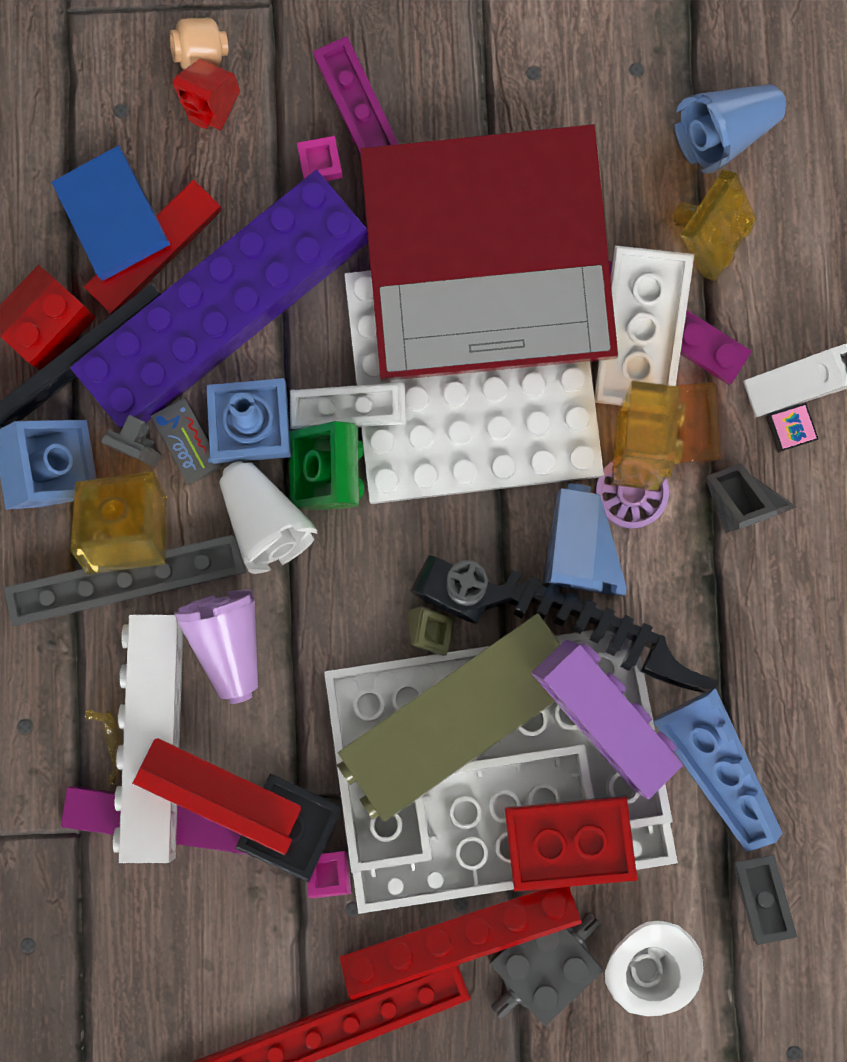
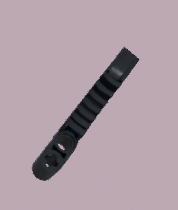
M428 555L410 590L418 598L472 624H478L484 611L507 603L516 607L513 615L523 618L530 601L539 605L536 614L539 613L543 620L550 607L559 610L553 623L561 627L569 614L577 617L572 628L574 632L581 634L588 622L594 624L595 628L589 640L596 644L599 643L601 638L603 639L607 630L613 632L614 634L605 651L612 656L617 651H620L625 638L632 640L620 666L630 671L632 666H636L642 650L646 646L651 649L640 670L641 673L667 684L699 693H706L717 688L719 683L718 680L694 672L681 665L669 651L665 636L652 632V626L643 623L641 626L633 624L634 619L627 615L622 619L614 616L616 611L608 607L603 611L595 608L597 603L589 599L585 603L576 600L578 595L570 591L567 595L558 592L559 587L550 584L548 588L539 584L541 580L534 576H531L529 581L518 584L521 574L512 570L506 584L496 586L488 582L482 599L474 605L464 606L452 601L446 588L448 573L454 565L438 557Z

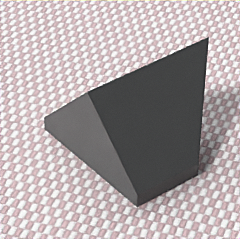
M742 463L706 476V482L725 533L769 519L797 507L750 475Z

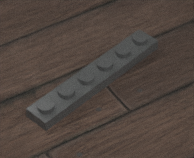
M235 534L4 587L11 625L19 626L246 573V568Z

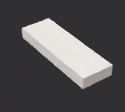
M386 383L290 390V429L298 430L333 421L353 423L358 427L405 424V384Z

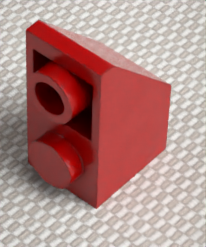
M198 59L176 75L172 83L188 120L204 129H208L211 126L221 131L240 93L235 74L202 59Z

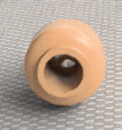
M211 18L180 19L176 29L170 30V47L173 61L175 63L179 62L184 70L198 59L219 67L222 56L228 55L227 34L225 31H219L216 22Z

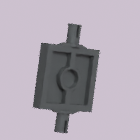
M591 912L581 920L582 924L576 925L574 928L570 927L501 950L490 960V965L504 980L508 990L491 1005L492 1010L495 1014L497 1013L500 1019H503L520 1003L522 1006L530 1009L538 1020L546 1026L604 971L603 967L589 953L584 941L601 926V923Z

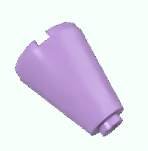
M249 589L228 591V596L215 598V595L188 603L178 608L179 612H175L177 623L219 698L228 699L230 704L249 700L252 698V692L258 688L255 598L252 590Z

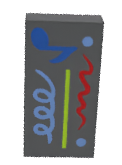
M186 398L151 415L155 426L188 485L224 467L222 463L213 464L211 462L209 439Z

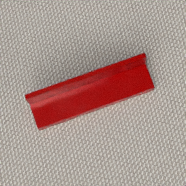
M159 738L153 740L132 784L283 855L286 854L292 842V839L288 836L301 811L300 805Z

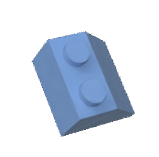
M87 420L14 421L0 429V479L5 510L45 507L100 496Z

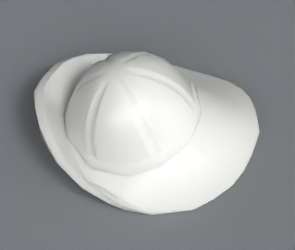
M664 921L646 922L632 930L615 947L605 970V983L613 999L629 1013L642 1016H662L678 1011L686 1006L699 991L704 972L701 950L696 941L679 925Z

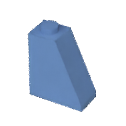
M570 483L567 485V489L561 488L556 494L543 584L625 596L627 586L601 495L590 493V486Z

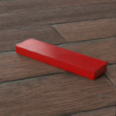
M193 179L156 215L171 245L104 281L96 274L84 288L110 314H113L140 292L222 211L221 206Z

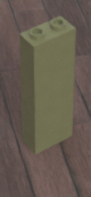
M539 613L337 752L343 760L337 764V767L349 785L357 781L365 793V796L359 800L373 820L380 816L383 822L388 821L555 703V700L531 674L535 668L561 645Z

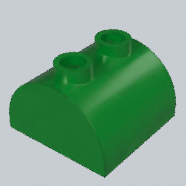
M333 421L289 431L291 457H289L290 501L299 510L345 509L359 506V499H361L364 493V483L359 478L358 461L363 455V443L358 439V426L353 423Z

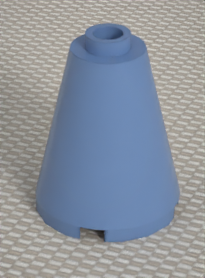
M772 84L699 93L684 98L676 113L681 111V122L675 124L676 136L684 156L691 165L698 162V164L704 167V169L700 170L703 173H712L720 170L783 119L786 110V98L782 91Z

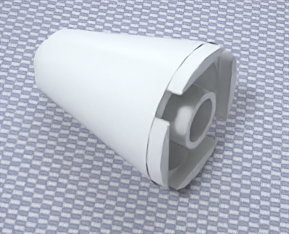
M237 461L224 469L219 484L241 557L248 572L258 574L270 571L271 569L268 564L278 559L284 565L312 544L314 538L311 533H317L314 524L253 463Z

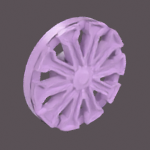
M635 455L617 458L603 469L604 476L597 479L595 494L601 495L607 519L619 527L630 529L644 527L659 518L667 506L669 486L666 476L658 465L647 458ZM632 462L638 463L639 466L635 476L632 474ZM616 466H622L624 479L615 471ZM648 469L654 472L653 477L644 481L643 477ZM605 477H610L618 486L606 485L604 483ZM659 484L661 491H649V487ZM602 493L617 494V496L604 501ZM646 500H657L659 506L653 508ZM621 502L617 514L613 515L609 509ZM638 506L648 514V518L645 520L640 518ZM629 507L632 517L631 522H627L624 520V516Z

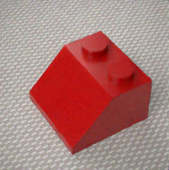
M38 264L0 304V337L29 364L41 370L62 354L90 325L96 316Z

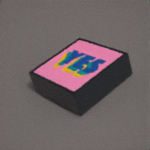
M806 403L766 416L778 453L819 439Z

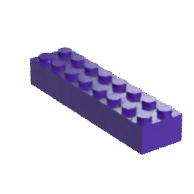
M316 169L70 368L121 430L129 415L147 423L152 419L151 415L167 407L367 245V228Z

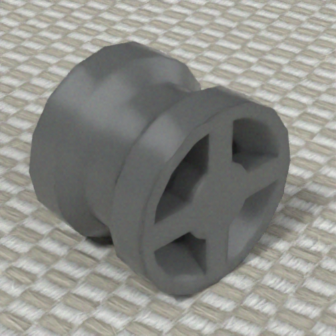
M460 561L452 566L448 573L446 585L448 595L452 601L464 606L474 605L479 602L486 592L488 583L487 573L475 561Z

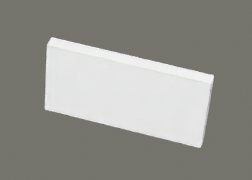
M615 245L610 278L618 358L599 360L594 395L595 403L672 412L694 254Z

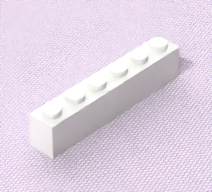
M129 615V624H124L122 628L123 648H128L127 664H122L120 670L121 688H126L125 704L120 705L118 713L119 728L124 729V745L118 746L116 758L117 768L122 770V786H117L115 809L116 811H121L120 827H116L114 830L113 850L114 852H119V863H170L176 858L177 805L132 784L154 739L159 738L179 748L183 632L176 621L175 615Z

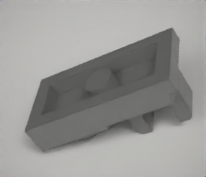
M131 415L128 416L120 434L108 430L101 441L116 451L152 468H156L162 456L154 449H151L154 442L146 438L150 425Z
M775 855L733 863L742 902L755 944L761 945L796 938V930Z

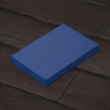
M119 145L51 182L97 276L102 281L171 245Z

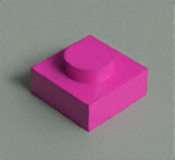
M335 136L297 143L304 179L316 169L326 181L343 178Z
M340 851L321 855L310 882H307L309 898L351 894L348 852Z

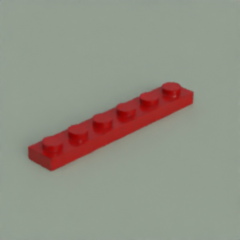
M570 887L541 889L340 956L348 997L354 1000L582 924Z

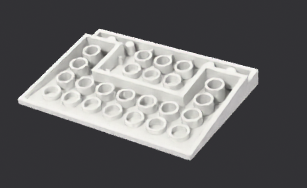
M593 630L583 631L581 634L570 633L555 636L560 644L565 640L580 645L583 642L588 644L600 657L601 660L597 665L606 675L609 672L612 673L625 686L626 691L623 695L631 704L634 702L638 703L652 718L645 676L640 672L642 668L641 656L636 666H632L630 671L620 667L632 640L625 638L620 651H617L612 656L605 652L614 634L608 630L598 644L589 640ZM490 646L448 652L446 656L435 654L325 671L337 764L343 761L337 752ZM556 702L386 822H383L380 816L374 820L370 817L359 800L365 796V793L357 781L349 785L337 767L358 914L514 889L505 807L627 795L636 870L678 863L670 825L673 821L666 785L664 784L649 800L632 790ZM652 718V721H650L648 724L655 731Z

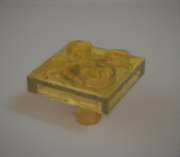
M723 169L699 207L688 202L680 203L675 210L673 221L676 223V226L684 227L680 235L690 253L694 254V261L702 276L716 281L723 269L727 268L732 262L734 253L744 237L751 233L756 216L737 173Z

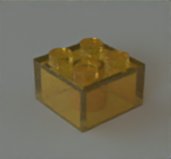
M631 381L616 417L611 485L658 491L665 478L671 477L673 465L680 463L683 452V440L677 439L678 426H682L685 416V403L679 402L680 387Z
M146 472L75 482L70 550L86 574L165 564L167 496L155 473Z

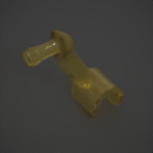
M87 710L85 718L104 722L105 740L114 768L109 775V783L113 786L117 773L122 771L117 768L116 762L117 749L120 742L115 719L108 710L106 714Z

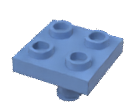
M284 378L206 385L210 460L213 464L291 457L287 389Z

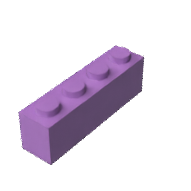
M565 640L531 674L632 790L649 800L683 766L682 762L674 754L677 750L676 745L661 731L656 733L648 724L652 721L651 716L638 703L634 702L631 704L623 695L626 691L625 686L612 673L609 672L606 675L597 665L601 660L600 657L588 644L583 642L580 645Z

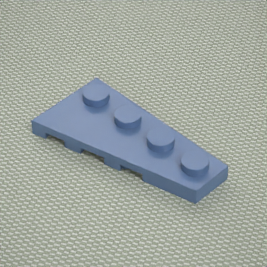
M716 688L660 714L653 723L659 731L664 733L676 745V755L745 851L749 852L776 843L783 833Z

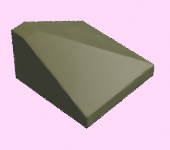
M422 606L409 609L407 612V622L411 645L446 656L453 617Z

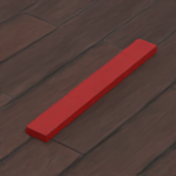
M456 965L354 1000H347L193 1062H315L469 1001L471 998L460 967Z

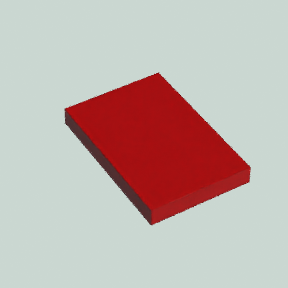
M627 795L505 807L514 892L638 881Z

